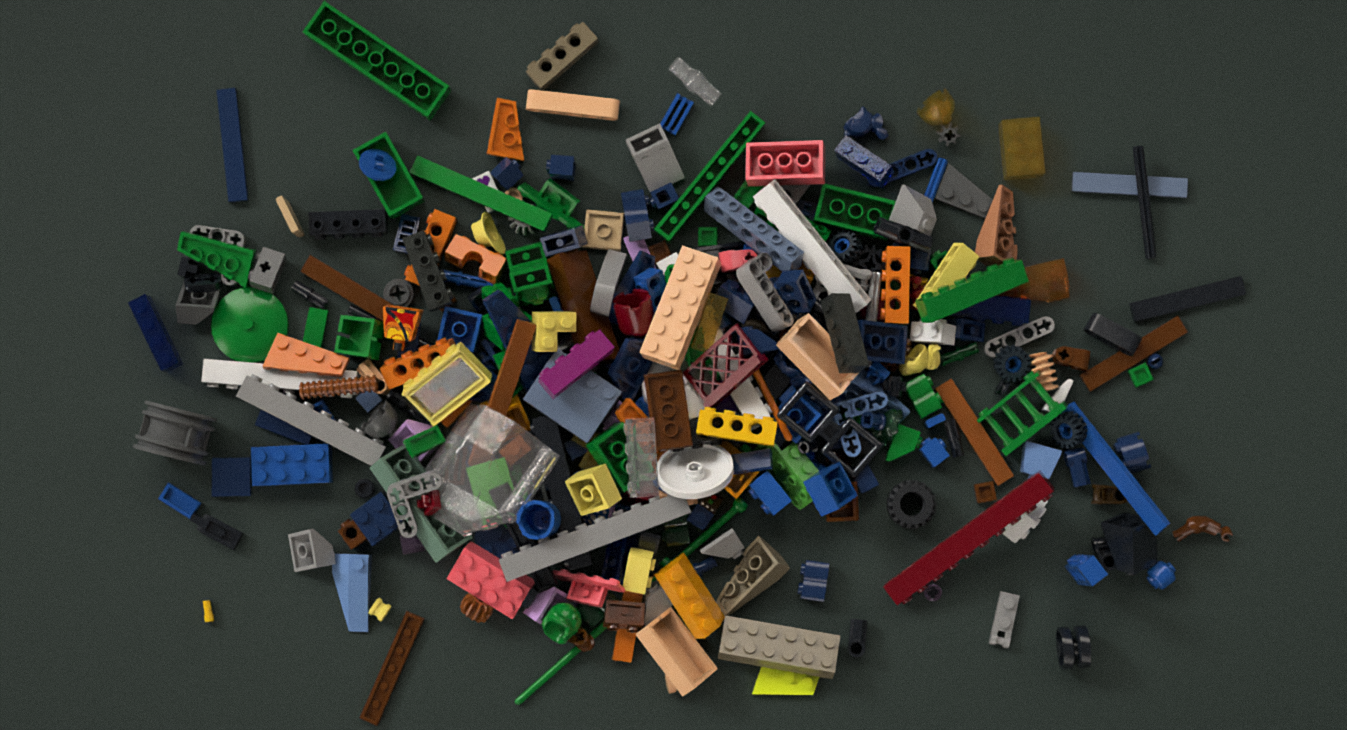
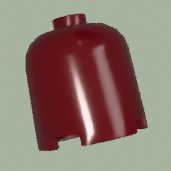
M633 289V293L626 295L624 292H621L613 298V306L619 329L626 336L642 338L647 334L654 317L651 296L644 289Z

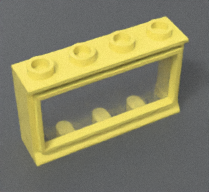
M459 342L456 346L454 344L446 350V354L442 357L437 356L432 361V365L428 368H422L418 372L417 377L413 380L410 378L403 385L402 396H405L428 419L433 427L491 382L492 373L462 342Z

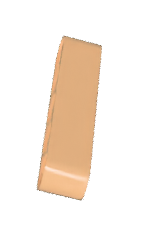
M528 90L526 110L532 112L611 121L618 120L620 100L541 90Z

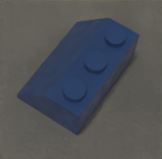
M753 326L741 328L761 354L766 356L777 354L780 351L776 346L777 343L760 330L753 329ZM737 334V343L740 344V336ZM744 347L743 358L752 357L754 355L752 351Z

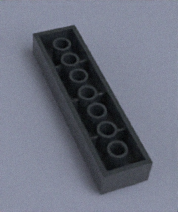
M545 415L532 419L533 423L529 425L532 435L537 438V442L534 445L536 453L538 455L541 454L542 461L539 462L541 473H545L547 480H544L546 492H550L552 498L548 499V501L560 511L561 525L559 531L568 530V533L576 531V526L584 523L565 483L572 475L559 424ZM591 551L563 561L564 566L569 567V571L594 564Z

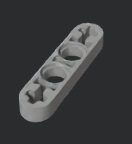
M1047 316L1041 317L988 341L984 346V352L989 357H997L993 351H988L991 343L993 346L1000 344L998 340L1001 339L1002 346L1005 348L1007 345L1005 338L1011 335L1016 340V347L1024 345L1053 331L1054 321ZM1042 320L1045 323L1049 322L1048 330L1046 331L1045 328L1038 330L1040 334L1037 335V330L1033 324H1036V327L1043 324ZM1025 328H1030L1033 331V336L1029 339L1023 336ZM1000 348L996 349V352H997V353H1000V352H1001V351L999 350Z

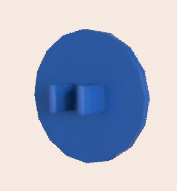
M379 149L366 150L359 159V167L367 177L376 181L389 180L394 176L397 169L394 159L387 152Z

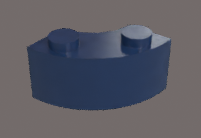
M643 189L621 193L629 242L652 238L651 231H654L653 219L649 220L647 207L650 206L648 195H644Z

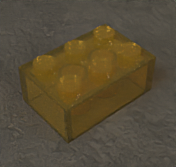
M1040 117L1001 120L998 126L1004 180L1042 177L1045 174Z

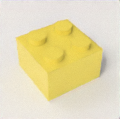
M606 464L579 471L565 481L581 516L609 509L622 499Z

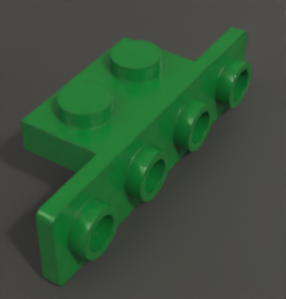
M549 178L540 192L526 182L518 186L517 189L523 197L534 201L538 208L552 213V218L556 221H561L566 225L567 229L583 225L571 216L580 200Z

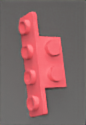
M565 569L560 571L553 570V574L557 579L571 583L566 597L570 602L602 608L608 590L625 592V588L620 584V581L613 578L605 580L597 575L589 577L581 572L573 574Z

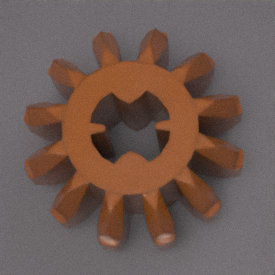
M469 592L465 595L460 605L461 612L478 623H485L492 615L494 609Z

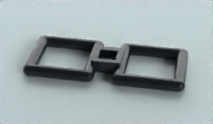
M804 382L777 413V417L809 443H812L818 435H821L828 441L821 449V453L834 464L840 461L846 474L853 479L856 478L882 449V442L853 418H848L842 426L836 423L833 418L839 412V407L809 382ZM806 391L830 410L811 433H808L787 415ZM850 427L873 445L854 469L830 451Z

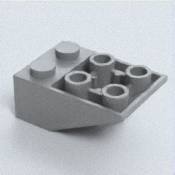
M660 123L625 140L649 192L670 182L674 184L685 178Z

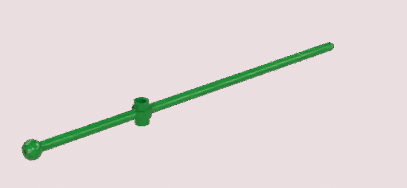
M742 498L735 499L733 507L680 554L685 553L688 557L738 512L743 513L748 507L746 502ZM666 557L659 565L663 568L672 560ZM655 576L652 578V582L657 580ZM602 622L589 635L595 639L607 628L603 627ZM576 646L572 648L515 699V704H522L580 653L581 650Z

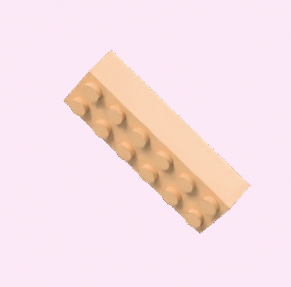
M682 245L641 347L640 354L643 358L680 370L721 267L718 257Z

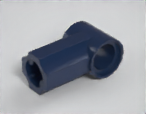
M1079 447L1064 451V460L1067 468L1070 470L1073 486L1079 487L1091 484L1084 448Z

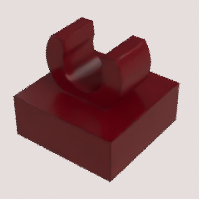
M432 490L426 495H422V500H416L417 507L424 508V513L427 516H432L441 509L439 490Z

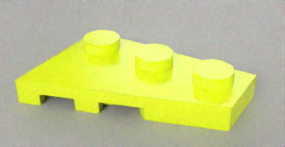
M761 667L752 694L814 695L819 677Z

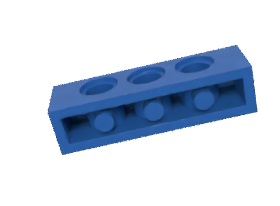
M1074 554L1067 559L1068 564L1064 566L1078 585L1094 586L1108 575L1094 555Z

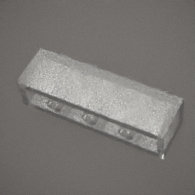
M654 417L625 419L624 434L627 440L625 452L628 456L626 471L629 474L627 489L630 498L659 496Z

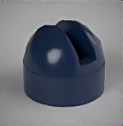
M1152 354L1147 358V365L1151 369H1158L1163 365V358L1159 354ZM1159 358L1160 361L1153 365L1151 363L1152 361Z

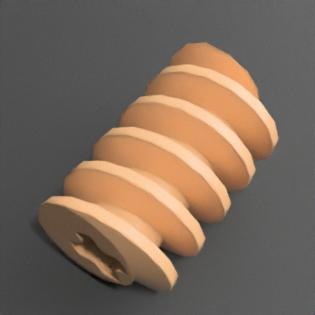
M1047 352L1029 355L1030 358L1034 359L1031 361V366H1036L1031 371L1034 373L1038 370L1041 374L1036 379L1044 389L1051 391L1058 388L1059 385L1053 384L1057 377L1051 376L1056 370L1050 369L1055 363L1048 361L1053 355L1047 354Z

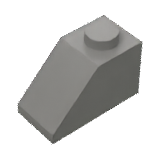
M657 580L653 581L651 588H647L645 594H643L642 603H645V626L673 605Z

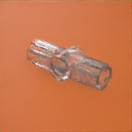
M678 57L668 68L672 74L683 82L682 84L691 93L697 94L711 107L722 95L720 91L707 81V78L700 71L690 67L682 58Z

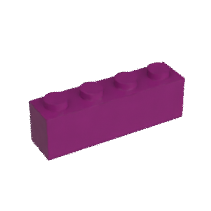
M600 329L596 333L594 331L590 332L584 338L586 341L581 345L579 343L575 344L569 350L570 353L567 356H560L554 362L555 365L549 369L547 367L540 372L538 383L553 400L613 353L615 347Z

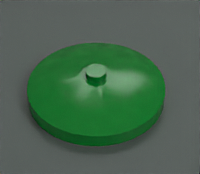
M243 287L228 293L216 306L211 322L212 335L218 348L229 358L238 362L259 363L265 361L278 333L288 336L289 319L285 307L275 295L253 287Z

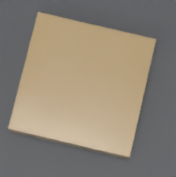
M282 195L277 197L276 202L291 232L299 238L304 236V231L289 201Z
M586 209L584 232L588 244L584 245L583 248L611 249L621 252L624 213Z

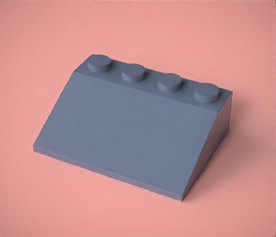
M557 348V352L553 353L542 371L547 367L549 369L555 365L554 362L560 356H567V354ZM590 370L554 400L538 383L540 377L538 375L523 400L588 443L620 398L622 391Z

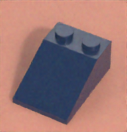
M857 320L868 361L905 364L908 326Z

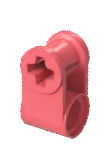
M751 249L728 250L718 253L722 273L737 271L744 263L757 256L755 251Z

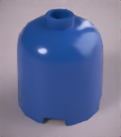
M532 500L520 508L517 513L516 522L524 536L529 539L539 540L550 537L558 531L561 525L560 511L552 503Z

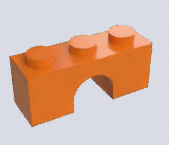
M456 234L445 251V261L461 269L467 261H478L481 264L479 267V278L492 284L498 282L506 269L507 258L498 252L494 253L488 250L482 244L472 242L465 236Z

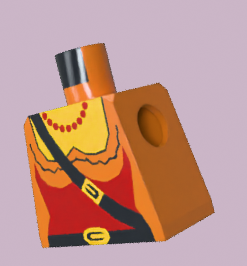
M389 304L383 306L384 337L394 339L393 350L404 351L405 341L415 340L423 315L422 309Z

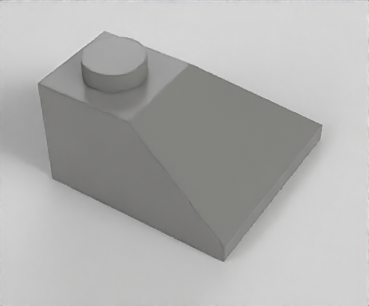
M902 185L889 221L902 226H909L915 231L931 236L937 220L932 200L910 187Z
M731 528L700 549V552L712 556L736 559L743 554L742 549L745 547Z
M314 529L288 534L295 572L336 564L332 544Z

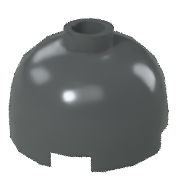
M386 400L384 403L378 404L369 413L371 416L368 422L363 421L360 427L365 434L372 438L379 439L387 435L390 437L397 430L395 426L398 422V414L395 408Z

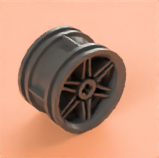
M145 400L144 404L148 405L147 410H142L144 417L139 435H135L138 443H133L132 448L205 465L206 461H202L203 456H208L209 452L205 450L210 432L215 430L214 427H211L212 423L217 422V418Z

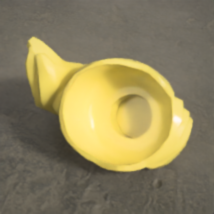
M937 343L930 344L928 348L924 344L916 345L910 354L905 357V364L899 365V371L903 376L913 375V373H921L925 368L928 370L936 369L940 365L939 350L941 347Z

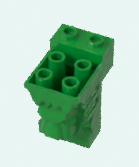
M541 241L505 250L510 269L509 275L514 293H516L519 301V306L531 304L536 306L543 304L544 301L551 297H557Z

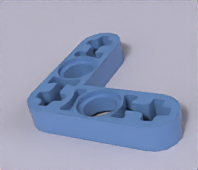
M875 391L840 401L836 405L838 407L842 405L843 408L847 409L844 412L845 418H853L864 412L884 408L887 405L888 397L881 391ZM876 395L884 398L881 401V405L871 403L872 408H869L867 397H870V401L875 400ZM858 400L865 402V408L862 411H858L855 408V402ZM837 413L834 420L842 426L846 420L839 423L838 420H842V416L840 413ZM852 428V432L848 435L844 434L840 441L844 453L850 457H855L861 451V444L857 432ZM855 436V439H851L852 444L857 445V448L854 449V453H852L850 450L847 451V448L850 447V444L848 440L844 442V438H851Z

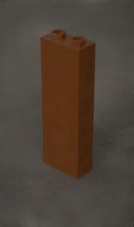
M573 249L568 252L554 254L547 262L563 311L576 312V332H570L574 345L577 343L581 345L586 341L584 338L590 332L594 331L596 333L600 329L615 348L613 353L596 366L613 363L619 352V347L609 317L590 312L597 280L587 250L579 251L578 249Z

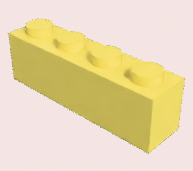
M953 243L917 300L924 293H934L941 286L953 285L957 279H967L966 276L975 268L979 256L964 243Z

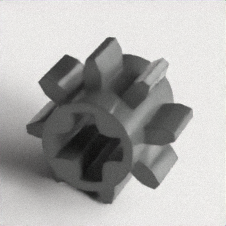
M948 122L946 126L940 124V131H936L941 136L938 141L943 142L945 140L946 146H949L951 142L957 144L956 138L961 137L959 133H956L959 127L956 125L952 128L951 122ZM950 130L952 135H949L947 138L944 134Z

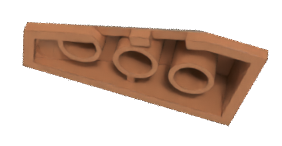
M999 185L976 242L975 253L979 256L977 260L987 266L994 264L999 266L1003 264V260L1012 257L1014 260H1017L1018 250L1017 245H1014L1013 234H1016V227H1013L1012 217L1015 215L1013 191L1003 185Z

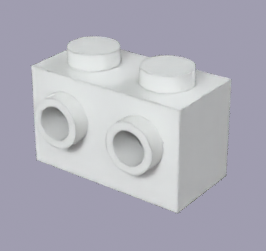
M920 319L919 322L911 323L910 341L921 344L954 345L956 326L947 324V320L942 319L932 323H922Z

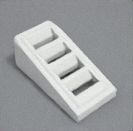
M1066 380L1053 394L1052 398L1055 402L1061 403L1065 401L1073 380ZM1047 403L1041 409L1046 413L1050 411Z

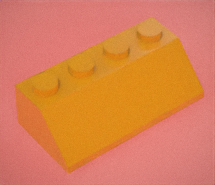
M685 553L680 554L654 574L695 639L706 638L720 627L725 616Z

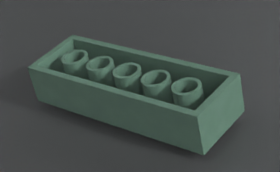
M405 445L381 457L370 467V470L386 492L392 483L427 472L417 457L411 458ZM431 477L426 482H424V478L421 479L423 481V488H426V483L428 482L435 484ZM413 481L409 484V488L412 491H417L420 488V484ZM393 488L391 495L395 494L397 502H399V492L401 490L397 491L396 488ZM440 490L441 509L432 516L425 515L424 508L417 507L416 500H422V495H426L428 492L408 498L417 523L416 535L436 563L473 538ZM403 505L398 507L402 515L408 512L407 507Z

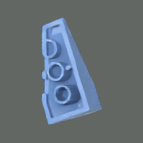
M335 553L336 564L332 565V574L348 630L350 632H369L368 612L370 610L372 555Z

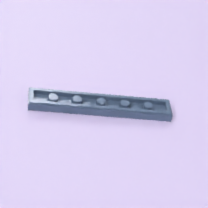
M1073 172L1072 192L1138 196L1136 175ZM1147 176L1149 196L1187 198L1188 178Z

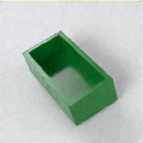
M386 132L352 150L358 161L361 154L366 150L379 149L387 152L396 162L397 169L394 176L389 180L376 181L367 177L392 220L425 202Z

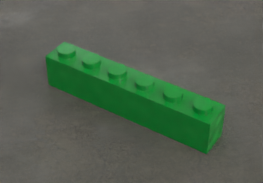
M1013 257L1003 260V264L999 266L994 264L986 268L987 271H977L970 274L971 277L968 279L960 278L955 280L951 286H941L937 288V292L922 294L920 299L915 300L922 323L935 322L1029 282L1023 261L1014 260Z

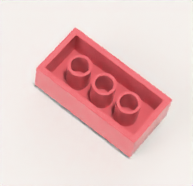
M823 140L746 143V182L748 186H767L774 179L780 186L825 184V145Z
M470 541L464 547L447 579L513 619L520 610L522 602L530 589L533 588L534 580L524 575L506 582L499 563L500 558Z

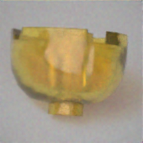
M946 88L943 89V93L938 90L930 95L923 102L925 106L922 109L920 107L917 109L916 113L920 118L931 126L945 125L952 120L951 116L955 110V101Z

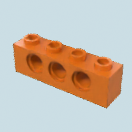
M434 209V212H430L426 221L428 226L425 232L431 235L435 247L433 253L437 252L441 261L458 220L456 217ZM435 227L442 228V233L439 236L432 234ZM412 264L411 266L408 265L404 276H406L405 280L420 287Z
M887 246L886 250L882 251V262H885V270H882L881 281L885 282V289H881V301H884V308H881L880 319L884 320V323L908 325L910 246ZM892 262H898L901 269L893 271L890 265ZM897 281L900 284V289L897 291L892 290L890 282ZM890 301H898L900 304L899 309H892Z
M442 338L436 341L435 345L429 346V344L419 347V351L413 353L412 351H407L401 354L400 358L395 359V357H391L385 360L380 371L388 389L403 385L410 378L413 380L417 377L418 372L422 368H428L432 365V361L436 358L434 352L439 353L442 357L451 345L454 344L456 346L454 339L447 340ZM459 357L447 368L457 365L462 359ZM416 359H421L424 365H419ZM399 365L405 366L407 372L402 371Z

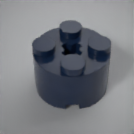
M1139 431L1117 438L1116 443L1113 444L1116 454L1121 455L1122 463L1131 474L1151 468V464L1147 465L1146 463L1149 460V456L1142 439L1138 440L1137 438L1140 435Z

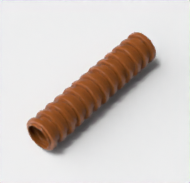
M368 375L366 378L364 376H360V378L354 377V379L349 377L347 380L346 378H342V380L338 378L336 381L334 379H330V381L324 380V382L319 380L318 383L316 381H312V383L306 382V384L300 382L299 394L302 399H305V397L311 399V397L317 398V396L323 398L324 395L329 397V395L335 396V394L341 396V394L347 395V393L352 395L353 392H356V394H359V392L365 393V391L371 393L372 390L374 392L378 390L376 375H372V377Z

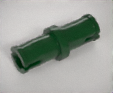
M975 341L962 347H954V350L940 354V359H942L940 362L945 366L957 360L963 361L965 357L979 353V348H975L978 347Z

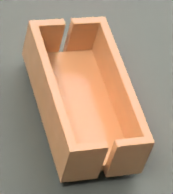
M809 313L798 319L788 330V333L776 344L829 400L841 395L850 382L859 374L839 373L829 333Z
M672 607L668 608L635 634L682 697L695 689L718 669Z

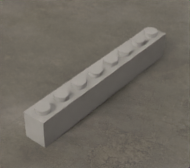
M254 374L251 377L246 376L236 394V397L371 466L380 459L386 447L382 445L384 441L366 437V434L361 429L356 427L353 430L348 427L349 423L341 419L338 422L331 419L332 414L324 410L318 412L314 410V405L306 401L303 404L296 401L297 396L289 392L286 395L279 392L280 388L270 383L267 386L261 383L263 379Z

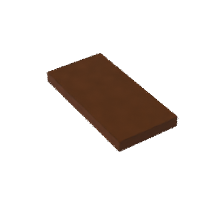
M675 370L644 375L654 452L693 447L683 371Z

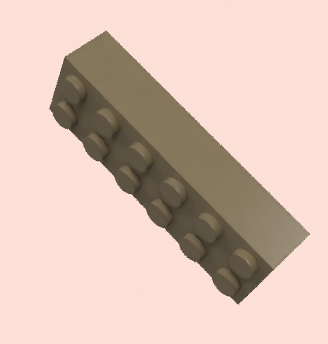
M725 615L718 659L833 679L836 670L840 635Z

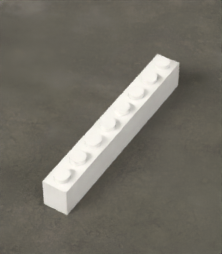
M775 179L753 196L757 207L764 210L767 214V219L770 223L776 225L779 233L804 251L803 263L805 267L812 270L817 282L821 285L823 284L827 289L828 295L831 293H849L855 314L871 301V298Z
M204 359L201 382L207 383V387L218 388L219 384H223L228 389H238V386L242 385L247 375L251 377L254 374L262 378L261 383L267 386L272 383L283 389V393L295 394V390L299 391L300 382L306 384V382L312 383V381L318 383L319 380L324 382V380L330 381V379H334L336 381L338 378L340 380L342 378L347 380L349 377L354 379V377L359 378L358 371L345 370L343 377H335L309 372L307 374L299 373V371L290 370L288 372L280 371L279 369L266 370L263 369L262 363ZM347 393V395L341 394V397L352 398V395L350 393Z

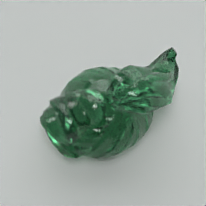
M892 408L883 413L887 421L884 429L875 430L874 428H868L870 433L882 442L883 447L886 445L887 440L892 442L893 435L899 432L898 423L903 419L901 409L896 410Z

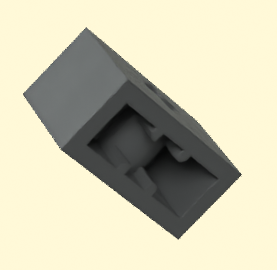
M263 247L262 251L257 253L255 258L256 266L250 270L248 276L251 287L273 294L287 261L285 254Z

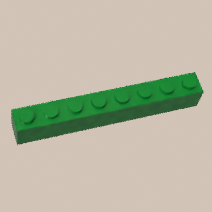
M752 111L747 114L655 227L654 232L667 243H671L705 201V196L714 190L745 152L746 143L754 141L765 127L766 122Z

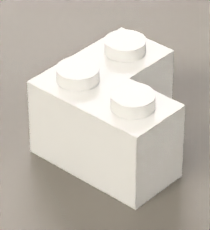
M1042 500L1036 504L1037 508L1031 513H1023L1020 516L1022 519L1013 526L1011 523L1005 526L1006 531L1002 534L1014 543L1020 538L1024 540L1030 532L1029 529L1031 527L1034 529L1039 524V518L1047 510L1045 505L1048 500L1046 502Z

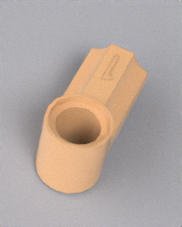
M370 359L363 361L358 366L356 371L361 376H364V378L368 375L370 377L376 375L378 383L380 381L385 383L383 390H377L374 393L386 395L390 392L391 389H388L382 373Z

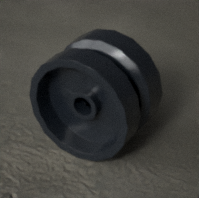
M1086 625L1074 626L1072 632L1069 627H1057L1056 649L1061 670L1073 669L1075 663L1078 668H1090L1091 643Z

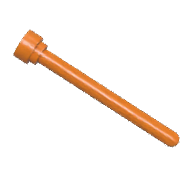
M758 369L753 375L776 422H778L785 440L791 441L792 435L787 425L777 417V413L780 410Z

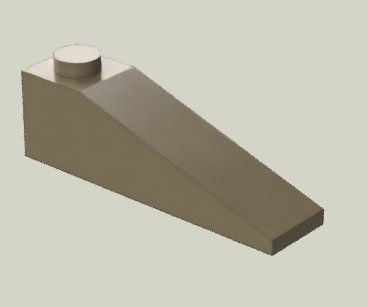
M760 536L745 549L742 554L744 556L739 566L736 565L733 570L735 571L730 582L725 584L716 600L717 605L726 616H729L773 585L790 569L783 557Z

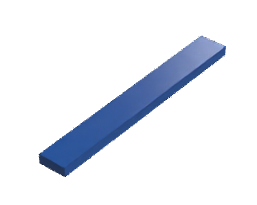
M1070 403L1062 413L1074 411L1073 414H1079L1078 418H1083L1082 423L1086 422L1084 428L1088 432L1084 433L1087 437L1082 442L1153 534L1155 536L1160 534L1170 522L1076 403Z

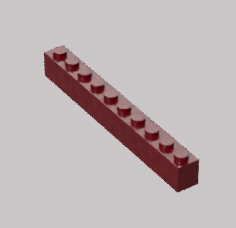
M1039 470L886 582L883 588L896 605H899L901 602L903 605L913 598L911 595L916 591L918 593L924 591L928 587L927 583L931 580L936 582L943 577L942 572L947 569L951 571L959 565L957 561L963 557L965 560L974 554L973 550L978 546L980 548L986 546L990 542L989 538L994 534L998 537L1006 531L1005 526L1010 523L1013 526L1022 519L1020 516L1023 513L1027 512L1029 514L1037 508L1036 504L1038 502L1049 500L1053 496L1054 487Z

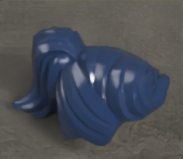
M782 351L775 355L774 361L782 373L790 377V383L794 387H800L806 381L812 385L809 378Z

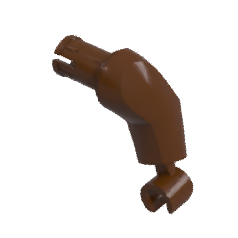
M1192 516L1187 519L1186 524L1173 531L1174 537L1179 542L1192 533L1205 532L1213 536L1220 533L1222 540L1225 542L1229 541L1227 534L1233 536L1230 527L1223 526L1221 528V523L1207 516Z

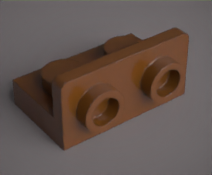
M606 600L603 627L610 631L627 629V632L637 633L644 626L645 603Z

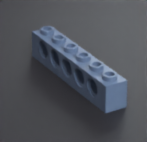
M718 186L705 196L704 211L757 253L761 254L764 252L769 254L773 265L782 272L797 270L802 266L804 251Z

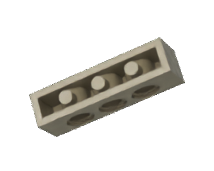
M584 22L576 23L569 30L570 33L566 37L564 35L555 42L556 45L552 49H546L537 62L534 60L527 66V76L541 91H544L599 43L596 35ZM573 39H578L581 43L579 46L573 47L570 45V42ZM563 51L566 53V57L558 59L556 54ZM545 64H550L552 66V69L548 72H544L542 70V66Z

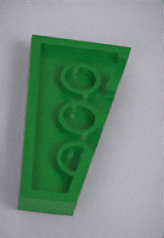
M185 231L180 232L177 251L197 262L207 265L208 268L214 271H218L228 279L238 282L241 286L248 287V276L253 266L256 250Z

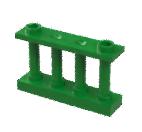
M1039 370L1036 373L1031 371L1023 378L1025 382L991 409L986 407L978 413L980 418L977 419V422L980 423L985 419L1004 442L1003 445L1005 447L1001 451L1005 456L1068 407L1064 401L1061 403L1055 402L1036 379L1041 374ZM1030 383L1047 403L1050 411L1045 415L1040 414L1021 389ZM1015 395L1034 418L1033 421L1035 423L1030 427L1025 426L1006 401ZM1000 407L1019 430L1018 433L1020 435L1015 439L1009 437L991 415L997 408Z

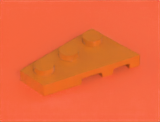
M497 98L486 154L524 162L516 101Z

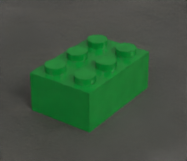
M624 422L612 424L585 444L598 465H607L619 493H625L654 471Z

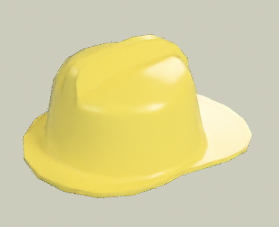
M488 212L482 213L481 219L471 225L476 242L485 247L492 246L498 253L504 254L506 250L505 244L493 218Z

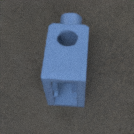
M1025 441L1022 449L1020 472L1028 474V478L1041 470L1044 476L1049 479L1062 451Z

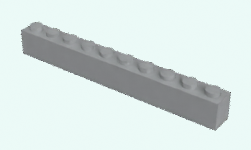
M668 493L667 497L660 499L658 495L648 499L649 503L643 506L640 502L630 506L631 510L623 512V509L613 512V517L605 519L602 516L594 519V524L587 526L586 523L575 527L576 531L568 533V530L557 533L558 538L550 540L549 537L539 540V545L534 547L528 544L520 547V552L513 554L512 551L501 554L502 559H499V563L506 582L691 513L687 499L677 498Z

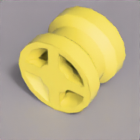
M379 597L370 608L368 614L375 615L382 622L392 606L383 603V600Z

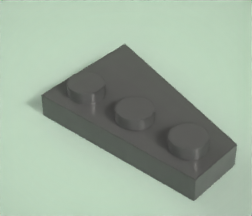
M949 163L934 198L937 201L986 219L993 199Z

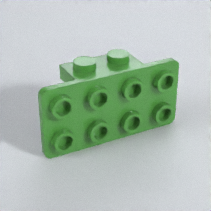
M792 442L784 450H781L776 443H774V447L759 444L753 449L754 451L769 448L772 450L773 469H768V471L792 500L791 503L799 510L811 503L813 500L803 482L819 470L805 453L802 454L799 451L798 444Z

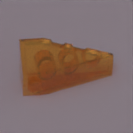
M1064 258L1024 267L1029 282L995 296L1045 302L1069 298V280Z

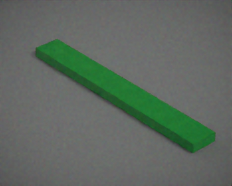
M418 155L409 172L414 176L543 232H546L553 217L552 213Z

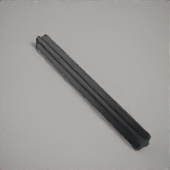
M1139 145L1133 147V157L1145 258L1154 259L1156 258V247L1144 147Z

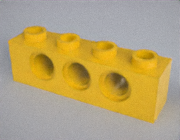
M705 407L704 410L700 409L696 434L774 447L778 422L774 421V418L763 416L762 419H757L755 415L748 413L738 416L735 415L736 412L729 410L719 413L716 412L715 408ZM721 418L724 422L723 426L715 428L712 425L713 420ZM735 421H740L743 424V428L740 431L732 429V424ZM759 424L762 427V432L760 434H753L751 427Z

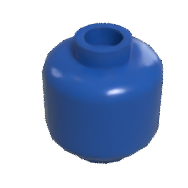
M1158 561L1157 564L1147 570L1148 576L1146 579L1153 588L1163 590L1176 580L1174 574L1176 569L1170 562L1166 564L1163 561Z

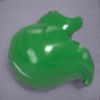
M557 603L548 611L541 625L546 636L558 644H566L580 629L582 618L578 609L573 605Z

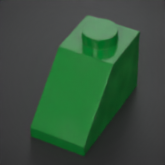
M898 424L884 461L890 462L914 451L915 447L919 448L922 437H920L921 432Z

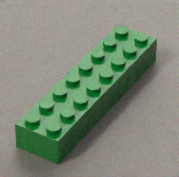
M325 1L302 31L308 39L429 121H431L452 91L448 84Z

